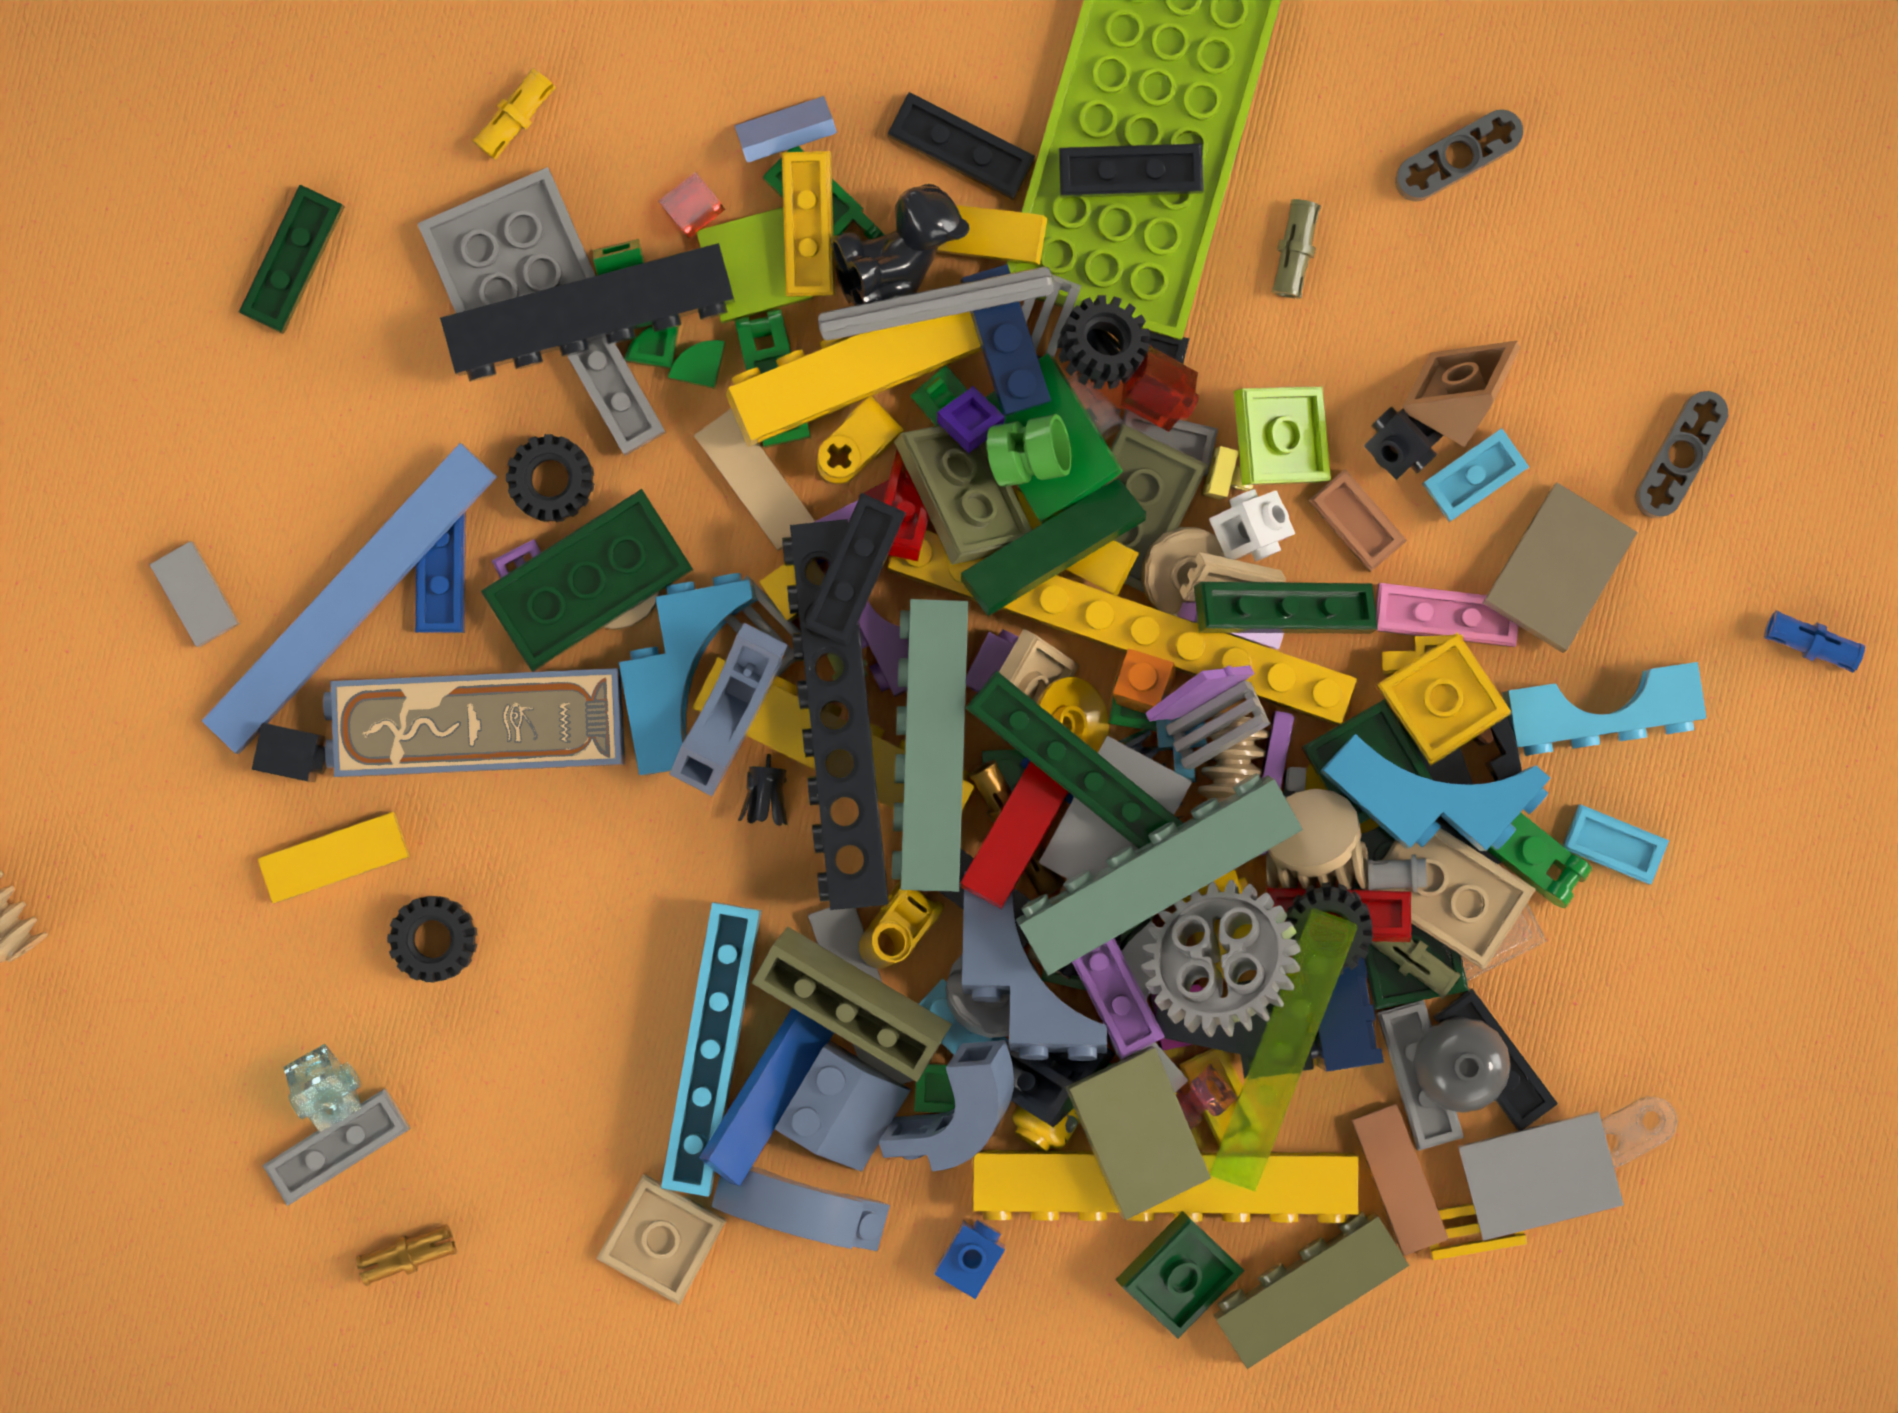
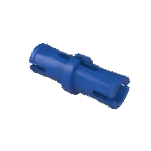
M1775 610L1771 615L1764 633L1765 639L1802 652V657L1813 661L1815 658H1818L1852 673L1858 669L1865 652L1864 644L1827 631V626L1816 622L1814 625L1783 614L1778 610Z

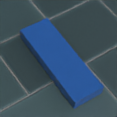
M466 511L416 564V633H465Z

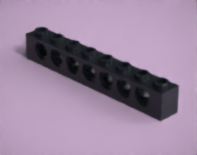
M848 519L790 525L791 537L782 538L785 566L794 565L796 580L795 585H787L790 614L799 613L801 632L792 633L795 662L804 661L806 680L797 681L800 710L809 709L811 728L802 729L805 758L814 757L816 776L807 777L810 806L819 805L821 824L812 825L815 854L824 853L826 872L817 873L820 902L829 901L830 911L889 904L860 624L858 622L848 646L803 627L821 586L814 585L807 580V567L817 559H823L831 563L847 527ZM828 654L836 655L843 661V673L835 681H824L818 677L816 672L817 662L821 657ZM832 702L844 704L849 712L847 723L842 728L836 730L825 727L821 720L823 708ZM836 750L849 752L854 760L851 773L842 778L833 777L826 768L828 756ZM844 797L853 799L859 808L858 818L848 826L837 824L831 815V808L834 802ZM847 845L856 846L864 856L862 868L854 874L844 873L836 863L837 853Z

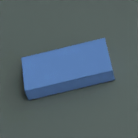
M824 96L735 125L747 162H752L837 133Z

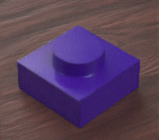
M972 386L937 412V423L970 453L987 440V434L991 426L1005 423V416Z

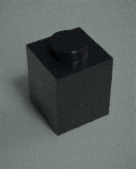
M262 723L252 770L315 782L317 774L323 775L327 767L325 746H323L325 736Z

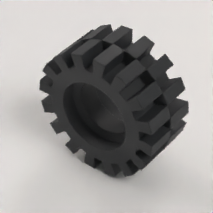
M1098 295L1094 303L1090 297L1084 299L1080 306L1076 305L1071 311L1059 333L1061 335L1057 340V348H1062L1058 355L1060 362L1070 361L1066 368L1067 373L1070 376L1076 371L1081 373L1082 375L1078 382L1086 385L1089 378L1094 380V389H1102L1106 381L1109 389L1117 388L1120 381L1125 384L1136 373L1148 352L1150 344L1146 342L1150 337L1149 329H1142L1146 320L1142 314L1136 318L1132 317L1136 308L1130 303L1125 310L1119 307L1121 298L1114 296L1110 304H1106V295ZM1092 329H1101L1109 332L1119 342L1120 352L1113 356L1097 352L1088 343L1087 333Z
M544 434V437L537 438L535 436L528 439L529 442L524 446L520 445L516 449L517 453L513 458L510 457L507 464L509 471L506 473V482L509 486L508 492L510 497L524 513L543 522L565 521V518L569 516L574 517L579 513L578 510L583 505L586 507L590 500L589 495L594 490L593 476L595 475L589 458L578 445L562 436L556 437L553 434ZM549 460L562 463L569 475L565 490L553 497L540 495L532 483V476L536 467L542 462Z
M1330 882L1322 883V887L1316 889L1312 885L1306 888V893L1302 896L1298 894L1293 899L1292 907H1288L1286 922H1291L1297 932L1289 939L1296 940L1301 949V952L1292 955L1296 962L1298 960L1302 962L1305 970L1310 972L1313 968L1318 970V975L1327 976L1328 971H1335V976L1344 974L1343 969L1350 967L1351 970L1357 967L1358 960L1361 957L1365 959L1369 952L1368 946L1372 944V920L1366 903H1362L1361 896L1355 891L1350 893L1347 891V886L1338 884V888L1331 887ZM1324 912H1333L1340 915L1346 921L1348 926L1347 934L1339 944L1323 946L1313 940L1309 927L1317 915Z
M442 896L418 898L412 900L408 905H404L398 911L397 917L392 919L390 924L392 927L391 933L387 936V943L391 945L390 956L398 963L397 967L399 970L406 972L414 980L431 983L444 981L461 973L472 961L471 957L477 948V944H475V936L478 935L477 928L473 926L471 921L473 918L470 913H466L462 908L463 906L458 902L451 901L449 898ZM429 920L443 923L451 935V943L448 950L437 958L424 956L415 945L417 929L421 924Z

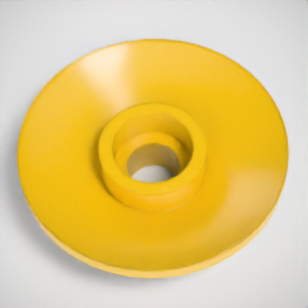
M1076 677L1060 678L1050 683L1040 695L1037 704L1098 753L1109 734L1108 714L1100 694L1087 681Z

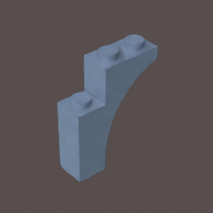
M964 889L963 993L972 994V1000L978 1002L1001 1001V995H1010V1052H1019V1058L1026 1060L1048 1059V1052L1068 1053V1059L1076 1061L1096 1060L1097 1053H1107V1025L1083 1016L1062 1002L1048 989L1029 962L1020 942L1015 924L1014 890L1001 910Z

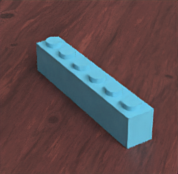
M712 902L661 1184L662 1189L707 1197L712 1192L716 1171L699 1157L726 1115L762 910Z

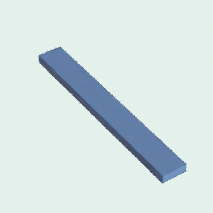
M460 443L206 715L202 722L234 753L240 754L258 735L261 724H268L489 487L497 476L466 446Z

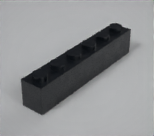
M719 243L444 316L440 320L455 374L459 376L467 374L469 382L497 375L495 367L514 362L515 369L543 363L541 354L560 350L561 356L566 357L588 351L589 341L606 337L608 345L635 338L634 329L652 325L654 332L681 326L680 317L699 313L700 320L717 317L728 313L726 305L735 303L722 251Z

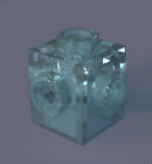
M326 1044L284 1066L291 1093L288 1095L294 1111L302 1120L308 1117L320 1132L362 1109L356 1089L361 1087L357 1073L349 1062L341 1064Z

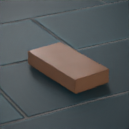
M1346 469L1308 500L1369 572L1374 570L1407 541Z

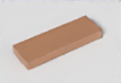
M1397 1104L1352 1120L1353 1128L1403 1256L1448 1240L1449 1238Z

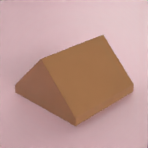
M1518 341L1430 353L1403 404L1405 412L1414 419L1465 447L1494 403L1520 350Z

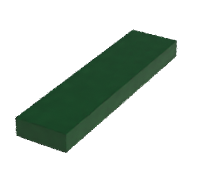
M1117 478L961 573V582L984 612L990 616L1146 521V511L1122 481Z
M1199 582L1194 586L1199 633L1370 634L1378 630L1373 586L1370 583Z

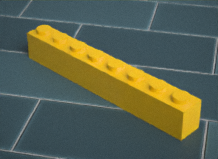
M981 1150L973 1157V1211H983V1219L1011 1220V1212H1031V1220L1053 1221L1059 1220V1212H1078V1220L1105 1221L1107 1220V1212L1119 1213L1093 1151L1048 1150L1045 1153L1040 1150ZM1200 1152L1211 1179L1127 1219V1221H1155V1213H1174L1175 1219L1183 1211L1194 1222L1203 1221V1213H1222V1221L1250 1222L1251 1214H1270V1222L1294 1223L1298 1222V1214H1317V1222L1345 1223L1346 1214L1358 1215V1156L1354 1153Z

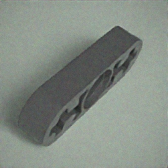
M1496 110L1409 157L1402 163L1396 173L1395 183L1397 190L1404 198L1410 201H1423L1512 152L1520 143L1523 136L1521 120L1511 111ZM1497 121L1501 127L1509 125L1512 131L1507 136L1508 144H1504L1500 139L1490 142L1484 147V150L1489 155L1483 157L1479 142L1470 133L1476 131L1478 140H1481L1494 129L1492 122ZM1454 143L1467 145L1472 152L1471 164L1461 169L1451 166L1446 159L1447 148ZM1436 154L1438 167L1448 178L1441 180L1440 172L1438 171L1427 178L1425 181L1426 189L1421 190L1418 185L1409 187L1406 183V180L1411 175L1409 168L1415 167L1418 172L1425 171L1435 163L1429 156Z
M1711 391L1699 392L1690 397L1683 405L1637 487L1635 494L1636 504L1639 510L1646 516L1651 518L1665 517L1673 513L1682 502L1728 418L1727 404L1717 393ZM1709 402L1713 405L1711 414L1716 417L1715 422L1707 421L1701 426L1697 435L1706 437L1703 444L1698 437L1691 433L1681 432L1680 428L1684 425L1688 430L1692 429L1699 416L1693 410L1694 405L1701 407ZM1683 441L1693 448L1695 457L1693 463L1688 468H1678L1670 461L1669 449L1673 443ZM1659 466H1661L1666 473L1675 477H1681L1683 481L1681 485L1676 480L1671 481L1665 491V496L1670 499L1669 504L1662 503L1654 508L1650 505L1652 496L1647 493L1648 488L1655 489L1662 484L1666 475L1657 473Z

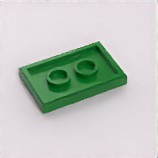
M1049 353L1038 361L1051 401L1048 404L1005 417V423L1018 421L1026 427L1028 420L1031 418L1057 414L1061 417L1067 429L1072 455L1070 473L1067 476L1040 480L1033 474L1031 481L1018 484L1042 524L1088 497L1123 472L1057 361ZM993 391L985 398L1002 413L996 392Z

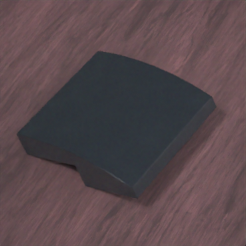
M1006 1041L1014 1073V1088L1011 1101L1054 1127L1074 1108L1065 1087L1107 1067L1115 1053L1107 1048V1053H1097L1096 1060L1076 1061L1068 1059V1053L1048 1052V1059L1026 1060L1019 1058V1052H1010L1009 1042Z

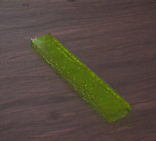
M1311 907L1298 941L1301 952L1292 956L1300 966V971L1286 973V976L1295 987L1293 990H1279L1278 995L1284 1005L1283 1007L1274 1005L1269 1016L1270 1019L1267 1021L1210 1169L1211 1176L1254 1192L1256 1191L1358 928L1356 923Z

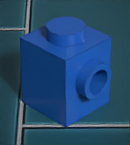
M978 1219L973 1226L963 1221L934 1269V1275L976 1299L1005 1251V1245L998 1241L1001 1233Z

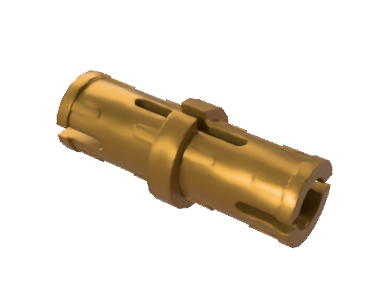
M446 1224L439 1229L409 1240L406 1236L395 1239V1245L363 1256H357L356 1263L358 1269L378 1264L377 1268L360 1273L363 1283L368 1286L375 1281L405 1271L408 1275L417 1272V1266L448 1255L457 1254L455 1241L435 1247V1243L453 1237L450 1228Z

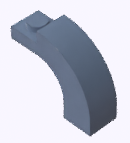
M746 623L743 624L705 706L681 745L669 775L713 796L766 698L781 666L780 661L787 648V644Z
M1006 1040L961 1044L946 1066L955 1098V1109L939 1114L894 1117L879 1140L883 1157H903L907 1160H913L927 1155L932 1171H939L958 1166L981 1151L1006 1113L1013 1094V1065Z
M752 1166L740 1186L730 1184L720 1176L711 1207L737 1218L802 1238L849 1249L857 1247L878 1251L890 1205L878 1200L810 1186Z

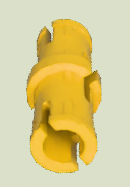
M532 68L507 100L502 98L497 104L499 110L472 141L491 158L497 160L514 136L522 128L527 130L532 124L529 119L556 87L540 72Z

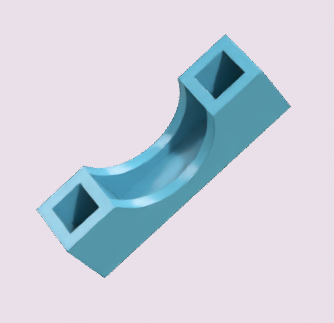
M1698 662L1642 671L1639 686L1633 697L1623 707L1610 714H1592L1575 707L1564 697L1556 683L1502 692L1503 700L1511 710V714L1507 718L1514 733L1517 747L1524 748L1525 756L1553 752L1552 742L1571 740L1572 749L1600 745L1599 735L1618 732L1619 742L1646 738V728L1665 725L1666 734L1695 730L1693 721L1707 719Z

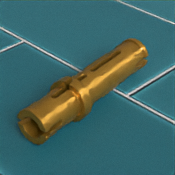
M991 760L970 772L969 776L988 805L987 815L991 822L994 823L1012 791L999 770L996 760ZM1040 842L1025 869L1026 874L1036 889L1038 897L1057 891L1065 882L1058 873L1039 863L1045 852L1042 842Z

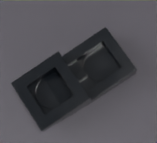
M1507 717L1490 727L1494 738L1493 741L1501 754L1484 764L1495 782L1514 776L1522 771L1517 743Z

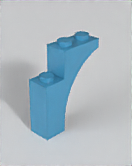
M741 573L714 577V586L695 589L694 582L667 586V595L655 597L665 654L659 655L658 647L643 648L630 651L631 660L619 662L639 775L646 776L671 771L681 745L687 737L686 712L688 696L693 676L701 657L718 631L727 623L724 619L729 614L735 616L742 609L758 601L756 599L754 582L749 579L742 581Z
M1356 734L1346 741L1320 771L1326 779L1405 849L1411 848L1415 843L1423 847L1440 829L1441 826L1435 820L1441 816L1479 851H1487L1491 845L1498 850L1516 831V828L1511 823L1524 809L1530 814L1548 795L1543 786L1551 779L1535 765L1514 776L1485 784L1465 785L1433 781L1408 772L1386 760Z

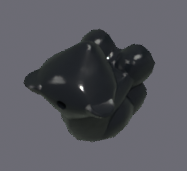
M928 183L909 188L903 192L895 205L896 231L865 241H861L860 237L855 233H840L831 237V247L837 262L835 269L838 282L848 304L852 302L856 306L917 293L934 260L938 247L948 241L959 240L968 234L970 230L969 224L961 217L956 204L945 191L934 184Z

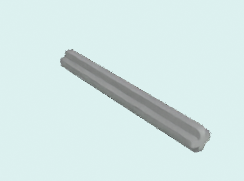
M1044 266L822 312L819 314L818 319L819 329L823 339L829 341L1048 296L1054 293V282L1050 269Z

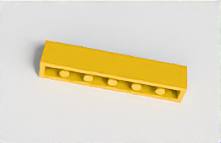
M970 312L858 334L851 338L823 340L820 342L821 350L807 356L804 355L802 349L789 353L776 360L778 367L761 374L757 367L736 375L732 378L734 385L728 388L725 395L745 442L749 447L937 370L945 365L982 351L971 314Z
M717 658L692 707L694 710L701 713L726 662L725 660ZM776 676L746 736L815 770L814 757L805 758L802 729L811 728L809 709L800 710L799 698L796 696L798 687ZM829 703L823 708L821 720L825 727L836 730L842 728L847 723V721L839 718L842 711L840 707ZM870 723L878 802L894 809V802L904 803V783H895L896 754L905 755L906 741L902 739L897 747L881 739L885 730ZM845 750L833 751L826 761L828 772L836 778L847 776L851 773L854 766L852 755ZM963 770L962 810L974 788V785L966 782L970 773Z

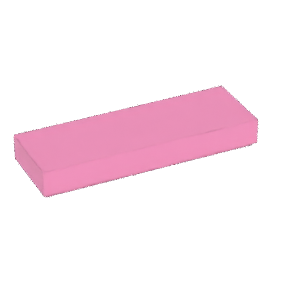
M1386 583L1378 584L1375 611L1378 628L1376 631L1413 636L1454 635L1458 632L1459 635L1463 634L1464 642L1516 647L1518 625L1483 604L1487 595Z

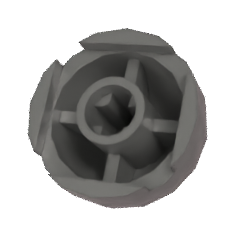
M1459 1016L1443 1020L1439 1024H1435L1427 1029L1417 1044L1413 1066L1417 1082L1428 1099L1443 1109L1466 1113L1481 1110L1497 1100L1508 1083L1511 1063L1508 1047L1496 1030L1481 1020Z

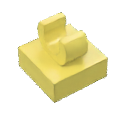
M1222 446L1214 448L1201 495L1220 500L1228 497L1230 487L1246 492L1248 489L1252 490L1253 485L1242 486L1241 469L1235 466L1239 451Z

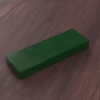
M299 185L239 310L240 314L282 334L285 333L345 208L343 204L303 185Z

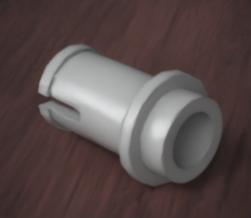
M1413 854L1411 859L1368 860L1369 890L1413 888V892H1418V888L1427 887L1426 859H1416V854Z

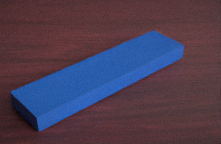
M792 1008L699 1158L730 1184L740 1186L822 1048L828 1043L834 1032Z

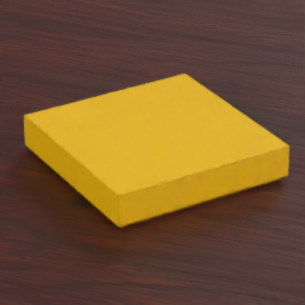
M1458 632L1377 684L1378 689L1430 766L1511 714V710Z

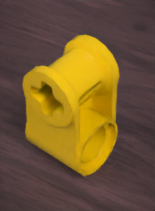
M870 396L822 443L817 458L818 472L829 483L837 485L847 483L868 463L885 452L900 433H903L905 430ZM833 451L836 455H840L845 451L848 454L846 462L848 468L844 469L841 465H837L832 469L829 466L831 458L829 452Z
M900 880L888 895L889 904L881 906L879 913L862 934L859 941L861 958L867 965L879 969L889 967L904 960L920 938L937 920L944 908V904L940 901L932 902L918 890H901ZM880 933H884L892 939L894 944L892 956L884 954L879 949L878 936Z

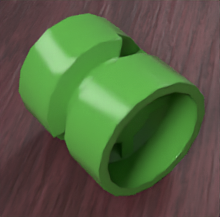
M1053 414L1031 418L1028 420L1026 427L1022 423L1015 421L993 425L989 428L987 434L988 459L998 485L1007 487L1028 483L1031 481L1033 474L1040 480L1067 476L1070 473L1072 460L1071 446L1067 429L1059 415Z

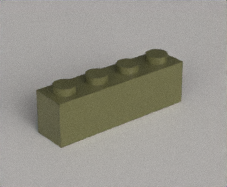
M787 927L772 945L752 981V984L916 1082H918L952 1026L950 1022L790 927Z
M1363 1211L1359 1212L1358 1215L1351 1216L1345 1223L1339 1225L1342 1233L1328 1242H1325L1323 1237L1312 1241L1298 1252L1301 1259L1287 1268L1282 1263L1271 1267L1258 1277L1261 1282L1259 1286L1246 1294L1242 1288L1238 1289L1218 1302L1221 1310L1213 1315L1247 1369L1410 1266L1382 1221L1374 1212L1367 1217Z

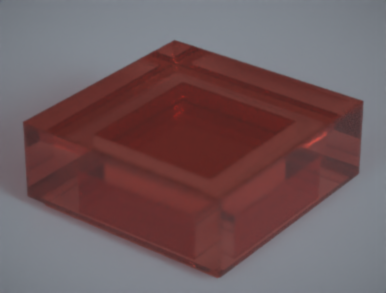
M696 172L659 200L663 209L687 238H690L725 210L718 198Z

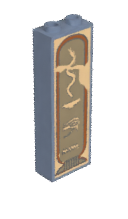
M618 668L330 681L331 692H324L323 696L325 720H332L333 739L326 740L325 758L327 768H334V777L625 765L622 677Z

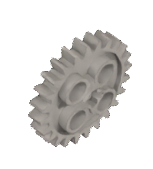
M1229 880L1225 891L1220 892L1213 881L1209 883L1206 895L1201 896L1197 890L1190 894L1191 901L1185 903L1181 899L1174 903L1177 911L1173 914L1164 910L1159 912L1165 925L1163 928L1149 927L1148 929L1157 942L1146 944L1142 947L1145 954L1154 960L1148 961L1141 966L1147 976L1153 977L1145 985L1151 994H1158L1154 1002L1161 1011L1169 1009L1167 1015L1173 1023L1176 1024L1184 1018L1185 1027L1189 1032L1193 1033L1202 1022L1203 1030L1208 1037H1212L1217 1026L1221 1025L1228 1036H1233L1236 1022L1240 1021L1248 1031H1251V1016L1257 1014L1263 1020L1268 1021L1270 1018L1265 1007L1269 1003L1283 1007L1284 1003L1277 993L1279 989H1294L1295 986L1286 976V973L1300 971V966L1296 960L1289 956L1301 952V949L1296 940L1289 939L1297 932L1291 922H1284L1287 918L1286 912L1281 905L1272 908L1274 901L1267 892L1257 899V891L1253 885L1248 884L1240 894L1239 888L1233 880ZM1216 919H1221L1219 941L1227 952L1222 955V958L1220 956L1217 936L1214 932V921ZM1245 924L1252 925V929L1246 937L1233 939V934L1237 928ZM1205 932L1204 938L1198 945L1186 946V942L1192 934ZM1220 958L1223 974L1228 986V995L1225 998H1221L1223 977L1215 963L1220 961ZM1257 970L1255 978L1250 983L1245 985L1237 984V980L1243 972ZM1202 977L1209 978L1207 986L1202 991L1190 992V987L1194 981Z

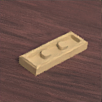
M729 409L694 435L778 551L783 548L782 538L791 537L790 525L815 522L758 443L747 446L732 409Z

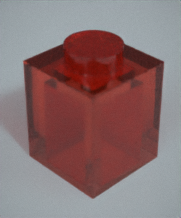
M1149 346L1148 352L1136 373L1123 385L1120 406L1169 432L1181 417L1187 419L1198 403L1199 394L1195 392L1198 372Z

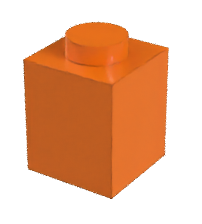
M1128 648L1113 691L1117 705L1146 713L1169 696L1177 676L1174 662Z

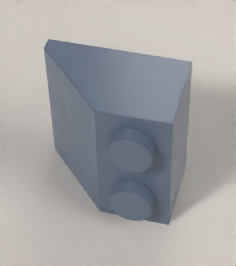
M829 1040L822 1048L776 1125L775 1130L816 1155L862 1172L878 1146L880 1138L893 1121L911 1089L898 1083Z

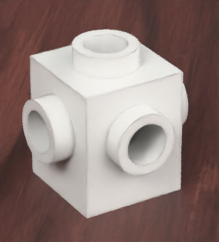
M1255 489L1247 491L1229 500L1232 508L1209 518L1225 557L1233 560L1249 554L1253 555L1255 561L1266 558L1281 551L1279 541L1295 534L1288 512L1282 504L1277 490L1259 497Z

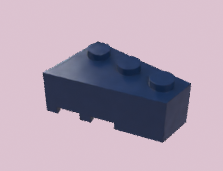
M1314 940L1323 946H1334L1341 942L1338 940ZM1361 957L1358 960L1357 967L1353 970L1347 967L1343 969L1344 974L1335 976V971H1328L1327 976L1318 975V970L1312 968L1309 972L1302 966L1305 982L1301 983L1305 1011H1309L1312 1030L1309 1031L1312 1058L1317 1059L1318 1067L1328 1072L1384 1063L1381 1048L1377 1049L1373 1027V1021L1376 1018L1373 1004L1370 1005L1365 960Z

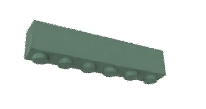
M910 599V610H900V639H909L908 658H899L898 687H907V706H897L896 735H906L905 755L896 754L895 783H904V803L894 802L893 831L903 832L902 851H893L892 880H901V890L959 892L968 601Z
M1258 773L1253 774L1234 785L1233 789L1236 794L1219 803L1215 797L1196 806L1190 811L1194 818L1176 827L1174 822H1170L1154 830L1148 835L1151 842L1134 851L1132 846H1128L1112 854L1106 859L1109 866L1096 874L1091 875L1090 871L1086 870L1070 878L1063 884L1066 891L1054 898L1049 899L1047 894H1044L1025 904L1021 908L1024 915L1017 918L1016 921L1047 975L1049 976L1302 831L1303 829L1276 780L1269 775L1261 779Z

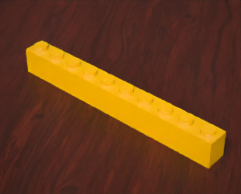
M926 531L918 562L892 556L888 565V571L977 602L961 582V573L985 558L952 565L938 534ZM1057 575L999 609L1127 653L1129 648L1174 662L1176 671L1194 677L1201 671L1223 669L1227 666L1241 667L1250 665L1254 674L1245 681L1251 682L1258 699L1333 725L1342 724L1357 678L1226 633H1199L1197 623Z

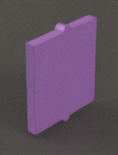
M1250 665L1241 667L1227 666L1223 669L1201 671L1146 712L1148 720L1169 719L1171 721L1182 717L1240 682L1247 680L1254 672Z

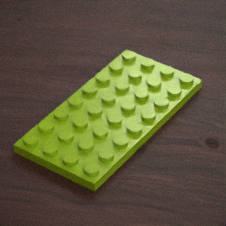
M1281 0L1083 1L1022 209V213L1039 214L1047 217L1040 265L1007 261L1006 264H1008L1010 273L1044 266L1048 267L1051 274L1081 285L1074 307L1076 305L1080 306L1082 301L1089 297L1094 303L1098 295H1106V304H1110L1115 296L1122 299L1119 307L1124 310L1129 303L1136 308L1132 314L1133 318L1142 314L1146 320L1142 329H1149L1150 332L1182 341ZM1202 143L1204 192L1202 194L1060 198L1059 148ZM1059 290L1054 305L1063 307L1068 292ZM1047 296L1038 297L1036 300L1045 302Z

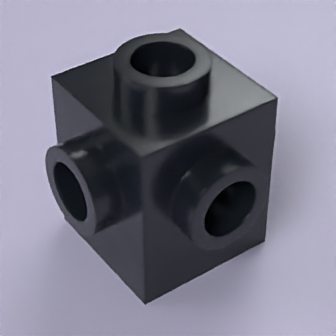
M1391 406L1371 425L1377 433L1364 447L1374 456L1376 462L1397 480L1410 467L1416 474L1420 472L1437 455L1431 447L1444 435L1409 416L1404 408L1397 412Z

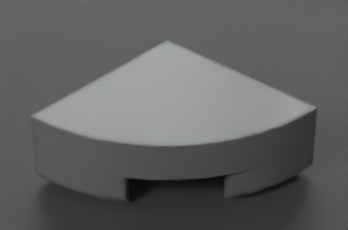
M1288 767L1287 770H1284L1283 795L1285 798L1296 792L1305 791L1306 768Z

